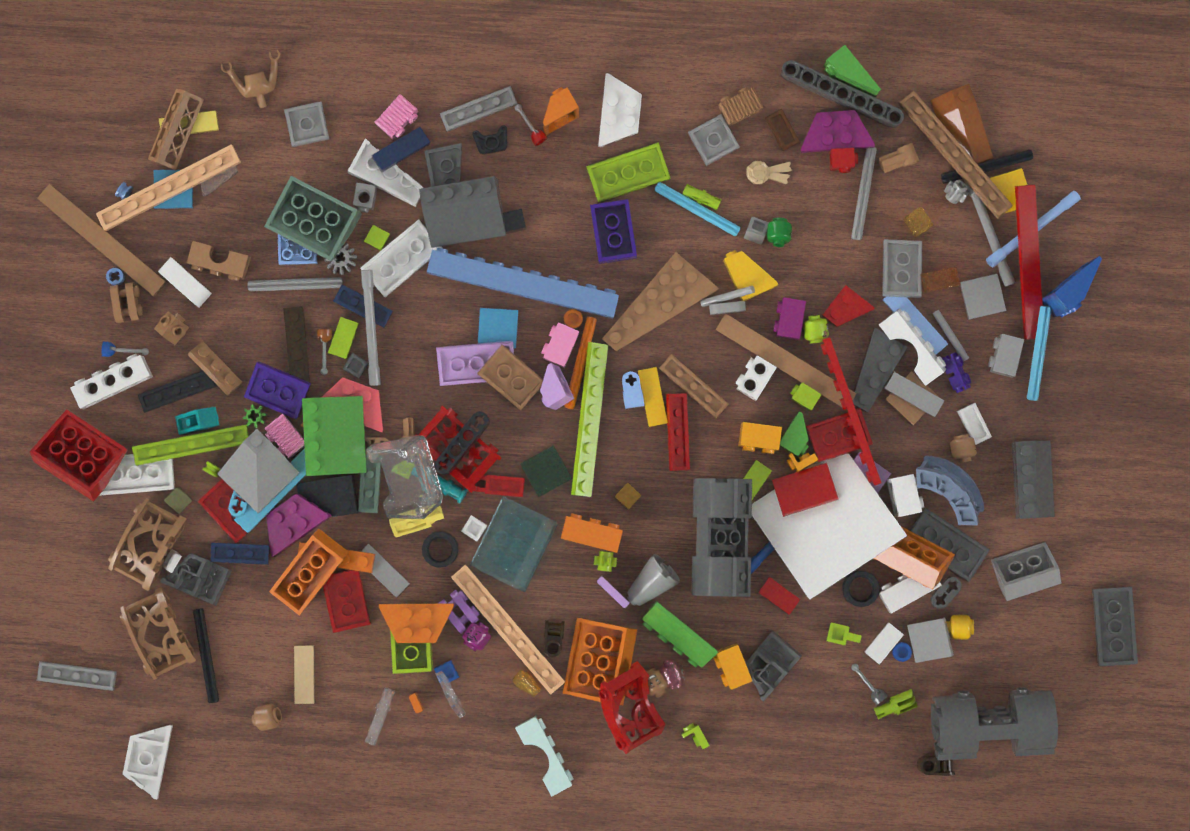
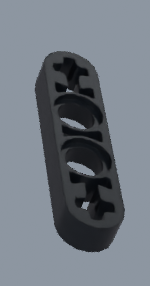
M478 411L467 421L436 460L435 469L437 472L447 475L453 471L489 426L490 418L486 413ZM484 416V424H478V426L476 427L477 429H479L478 432L470 427L471 424L473 426L477 425V417L482 418ZM468 430L473 432V438L470 441H466L463 437L464 433ZM459 445L461 453L458 456H453L452 448ZM447 454L449 455V457L455 459L454 462H452L451 460L448 461V463L446 464L448 466L447 470H441L442 466L440 465V463H446L449 459L446 457Z

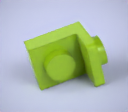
M691 723L683 728L684 732L681 733L683 738L694 733L695 735L692 738L697 747L701 745L702 749L710 746L698 724L694 725Z

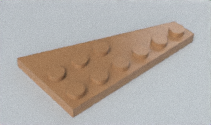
M675 252L602 340L617 352L718 291L719 288Z

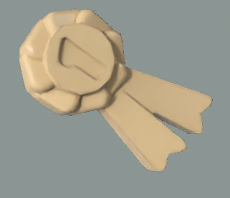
M754 161L747 167V178L753 184H763L768 179L788 184L787 179L790 175L780 173L792 171L789 167L791 162L768 167L765 162Z

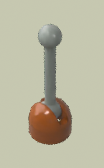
M317 329V337L323 343L322 369L320 370L322 375L328 373L326 368V345L332 339V329Z

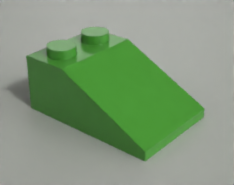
M846 45L827 58L823 66L827 76L872 97H877L881 91L880 87Z

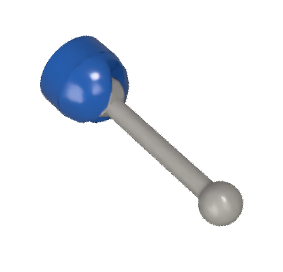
M102 342V357H110L115 352L142 353L143 355H148L149 353L147 348H116L111 342Z

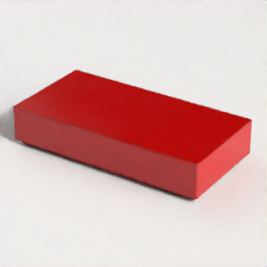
M768 577L758 591L759 594L788 615L791 614L801 600L770 577Z

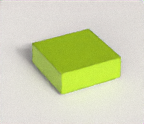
M373 225L364 242L381 251L390 233Z

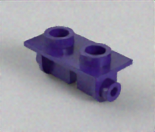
M955 352L950 354L951 358L948 355L942 359L946 364V374L954 373L955 376L948 379L953 391L956 390V393H959L971 387V379L968 373H965L962 366L964 364L961 356Z

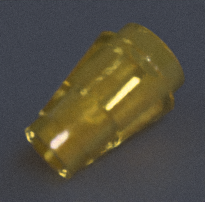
M522 669L512 679L515 687L533 697L541 690V687L538 686L527 671L524 672Z

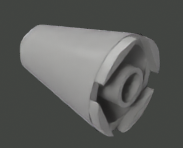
M653 554L628 590L627 599L632 605L635 606L637 604L641 606L679 583L680 578L670 565L664 564L665 560L659 555Z

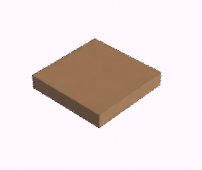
M912 371L905 377L938 396L927 385L925 386ZM892 393L885 399L912 425L925 414L924 411Z

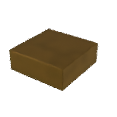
M627 483L616 494L615 498L627 509H630L642 495Z

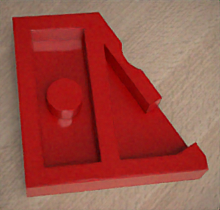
M845 285L822 316L835 327H838L872 311L875 307Z

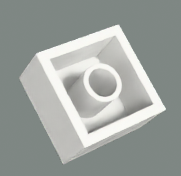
M914 474L887 479L894 517L922 512L921 508H924L922 496L918 495L917 489L920 488H917V477L915 478Z

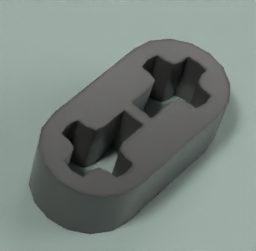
M948 577L943 581L942 586L938 587L932 594L931 604L935 608H945L959 593L962 585L958 578ZM949 581H956V590L946 591L949 588ZM945 593L946 595L943 598L944 604L939 603L937 605L936 596L941 597Z

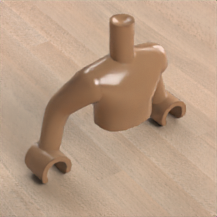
M277 49V58L272 57L271 51L269 52V58L271 59L269 80L266 79L264 71L245 75L244 86L232 69L233 65L231 62H229V70H225L223 64H221V70L228 73L239 92L245 98L257 97L259 108L267 106L264 95L275 89L278 59L281 56V52Z

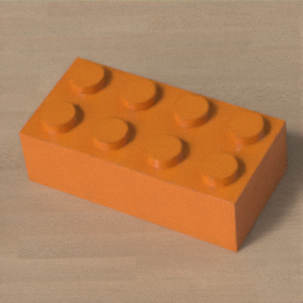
M318 529L309 538L269 592L300 616L349 552L322 530Z

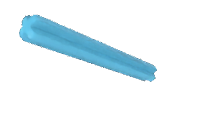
M659 182L656 185L655 192L731 235L737 236L740 231V227L665 184Z
M1048 306L1040 307L1027 393V399L1037 401L1039 398L1051 316V307Z

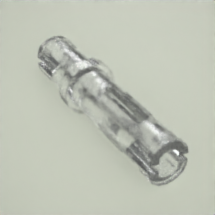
M384 687L381 699L376 704L377 709L364 741L365 743L376 746L387 713L391 710L390 705L396 693L395 690Z

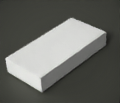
M976 403L957 411L969 437L974 438L975 445L992 437Z
M888 622L864 652L880 665L904 634Z

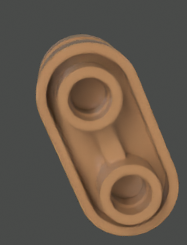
M134 282L125 283L124 290H120L119 285L110 286L113 314L116 323L125 322V316H130L131 321L140 320V316L143 315L142 305L138 304L137 297H140L139 286H135ZM122 297H127L128 308L124 309Z

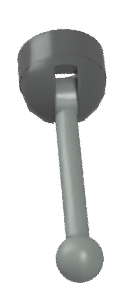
M858 664L851 666V669L856 671L871 689V699L875 705H878L888 697L884 690L875 689L859 670Z

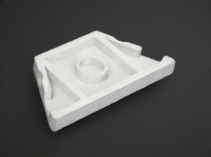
M608 73L605 76L598 147H603L614 141L616 142L625 137L638 134L642 94Z
M173 725L130 736L123 775L135 782L139 788L144 789L153 799H158Z

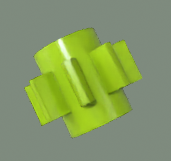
M599 551V556L594 557V565H598L597 570L612 572V567L617 565V558H613L614 552Z

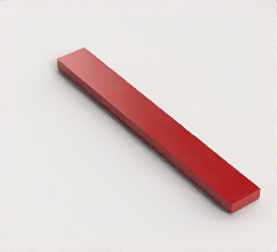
M1035 185L1015 186L1023 333L1024 339L1029 340L1036 338L1039 311L1042 306L1036 187Z

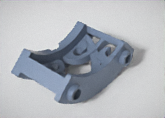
M924 456L921 466L916 469L917 488L928 489L946 497L955 511L958 525H978V515L984 511V503L973 479L962 468L946 459Z

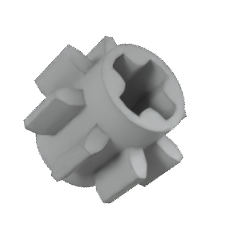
M956 180L954 183L950 181L944 190L947 193L945 197L953 204H957L958 201L963 203L969 194L966 191L968 187L960 180Z

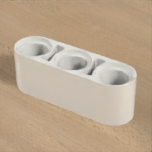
M172 257L158 271L199 308L212 294Z

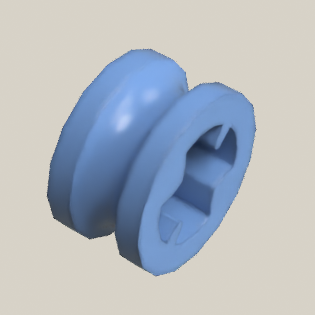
M123 182L118 187L115 196L117 198L121 197V200L129 197L133 187L127 186V183Z
M112 268L107 271L106 279L112 285H121L125 280V275L122 270ZM119 272L120 275L118 276L120 279L112 281V273L117 274Z

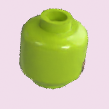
M820 315L808 316L809 320L803 322L804 338L810 341V343L823 342V339L829 336L827 320L820 318Z

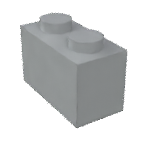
M1000 334L998 338L995 337L993 348L995 349L994 356L990 357L988 367H991L990 372L1011 378L1015 377L1024 339Z

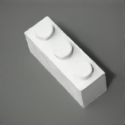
M903 574L897 578L898 582L894 584L889 582L880 587L879 596L888 612L893 613L942 585L939 582L934 589H931Z

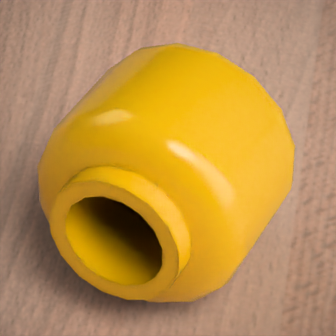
M952 615L950 621H946L948 632L952 639L967 640L971 635H974V619H970L969 615Z

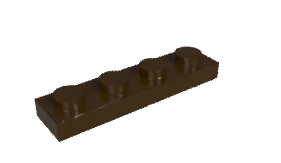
M303 307L283 308L289 374L310 383Z

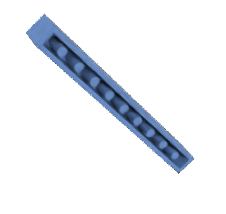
M437 248V250H432L427 274L603 317L614 318L619 295L615 294V290L605 288L604 291L597 290V286L586 284V287L578 285V281L568 279L567 282L560 281V277L549 275L547 278L541 276V273L537 271L523 272V268L512 266L510 269L504 267V264L500 262L486 263V259L474 257L473 260L466 258L467 255L463 253L449 254L448 250L443 248Z

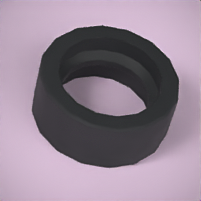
M443 531L428 535L422 545V555L425 561L437 568L447 567L452 564L459 553L456 539L450 533ZM437 538L446 539L452 548L451 555L444 561L435 560L429 553L430 544Z
M854 571L847 575L843 581V596L853 606H869L879 596V582L869 572ZM856 578H866L872 585V593L865 600H857L850 594V584Z

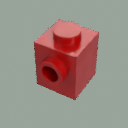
M837 148L829 151L830 171L839 170V173H850V170L855 168V164H858V153H854V148Z

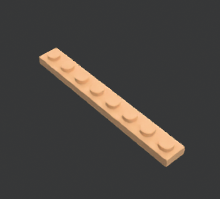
M231 144L99 211L96 215L104 231H108L241 163V160Z
M466 564L451 576L550 694L565 683V680Z

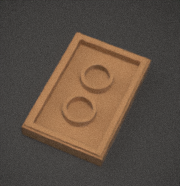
M503 344L477 372L481 378L519 410H522L537 393L543 382L542 377Z

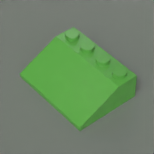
M363 396L303 398L306 476L367 473Z
M657 601L652 604L641 618L644 621L643 625L650 631L655 629L659 633L658 638L665 643L671 642L674 645L672 648L679 655L683 653L689 657L687 661L695 668L698 665L702 668L718 653L713 646Z

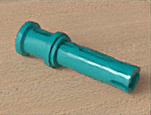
M416 463L411 472L412 475L440 489L443 495H449L456 499L459 504L468 492L466 488L458 486L453 480H446Z

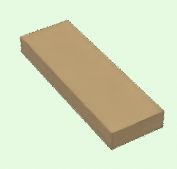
M314 645L294 646L295 704L315 703Z

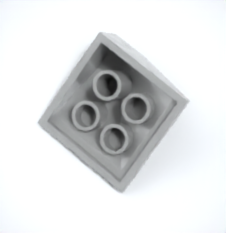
M258 429L243 441L218 472V475L258 514L300 474Z

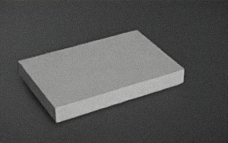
M884 239L883 297L921 298L922 241Z

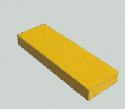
M657 367L638 370L648 426L667 424Z

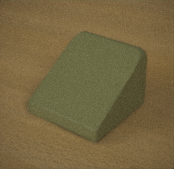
M176 487L164 499L178 514L193 501L180 487Z

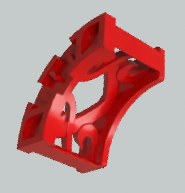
M444 406L440 407L441 410L419 435L416 434L411 439L435 461L442 454V452L438 451V446H442L439 441H443L446 449L449 445L446 439L455 438L459 431H456L457 424L461 428L464 426L456 418L458 414L452 408L447 410ZM445 417H447L450 419L452 425L450 427H446L445 423H443V429L445 432L441 433L437 426ZM435 430L437 435H434L425 440L431 434V432ZM471 430L466 431L463 436L464 439L470 441L473 438V432ZM478 438L477 442L482 446L475 449L474 443L469 450V459L463 457L461 460L467 462V466L463 464L461 469H458L456 466L449 473L471 493L477 488L475 484L497 459H501L497 454L499 450L491 443L487 445L480 438ZM482 451L489 454L485 459L480 457ZM475 458L477 460L484 459L480 465L475 463ZM448 461L446 463H440V465L444 469H448V466L446 465Z
M638 661L631 664L630 670L608 683L605 681L601 682L599 691L606 722L616 739L617 747L623 750L625 754H628L631 750L654 736L657 737L662 734L666 724L657 712L653 702L649 703L647 694L650 693L648 686L649 674ZM624 696L636 701L631 713L632 720L618 714L619 706ZM650 728L651 731L646 734L643 733L642 729ZM636 730L639 738L631 742L626 733L628 731L630 736L634 737Z

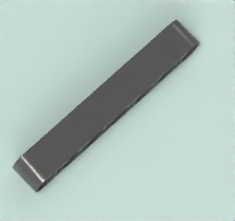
M786 61L782 66L781 76L785 80L850 110H855L857 113L883 125L896 128L904 119V114L899 108L796 61ZM791 66L794 68L795 73L789 75L786 73L785 68ZM808 74L812 77V81L807 83L803 80L802 76ZM820 83H828L830 89L826 91L822 90L820 88ZM844 90L847 93V97L840 98L837 95V91ZM855 99H863L864 105L857 106L855 104ZM879 106L882 111L881 114L873 113L872 107ZM890 114H896L899 117V121L892 122L889 117Z

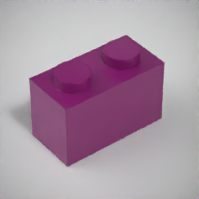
M785 297L782 298V302L778 301L776 313H780L779 320H775L773 332H777L776 337L800 339L806 301Z

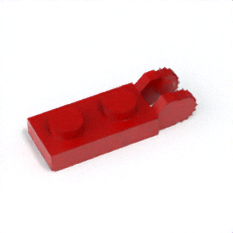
M486 475L480 478V480H486L485 488L476 486L477 488L474 490L475 492H485V494L523 497L525 478Z

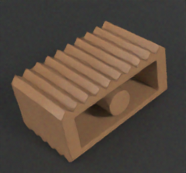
M745 87L739 90L738 95L734 97L728 95L722 98V103L718 106L728 126L742 121L762 111L764 108L754 87L750 89Z

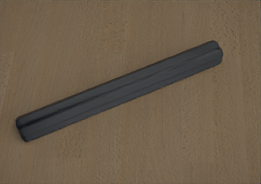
M1029 149L978 163V166L985 173L1032 160L1033 153ZM956 170L941 174L943 184L963 179Z
M194 609L193 616L207 698L209 703H216L219 701L204 609Z

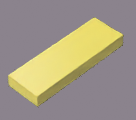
M217 112L198 113L190 134L219 130ZM187 116L183 117L180 121L182 128L188 124ZM164 118L159 119L160 128Z

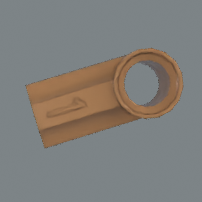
M913 143L902 146L897 151L878 158L884 174L903 166L908 167L920 161Z

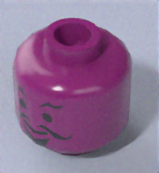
M481 622L478 625L471 623L462 635L463 644L475 652L476 650H483L491 639L490 633L487 632L489 628Z

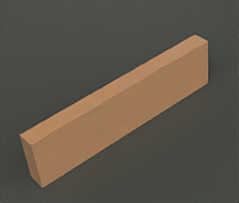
M672 354L659 367L666 376L713 417L717 418L729 405Z

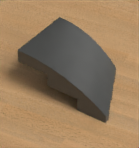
M190 553L184 558L182 563L175 567L172 573L167 577H163L160 582L216 606L232 570Z
M774 631L768 635L746 662L748 671L752 676V681L756 685L760 699L763 702L802 657L797 650Z

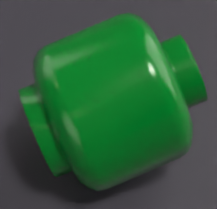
M778 217L768 223L767 240L773 246L784 247V244L791 241L792 224L787 219Z

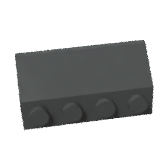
M1051 441L1012 442L1016 519L1055 517Z

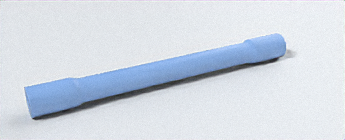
M1072 191L1060 203L1037 220L1038 231L1081 200L1080 195L1076 191ZM1018 235L986 258L989 266L995 267L1007 255L1018 248Z

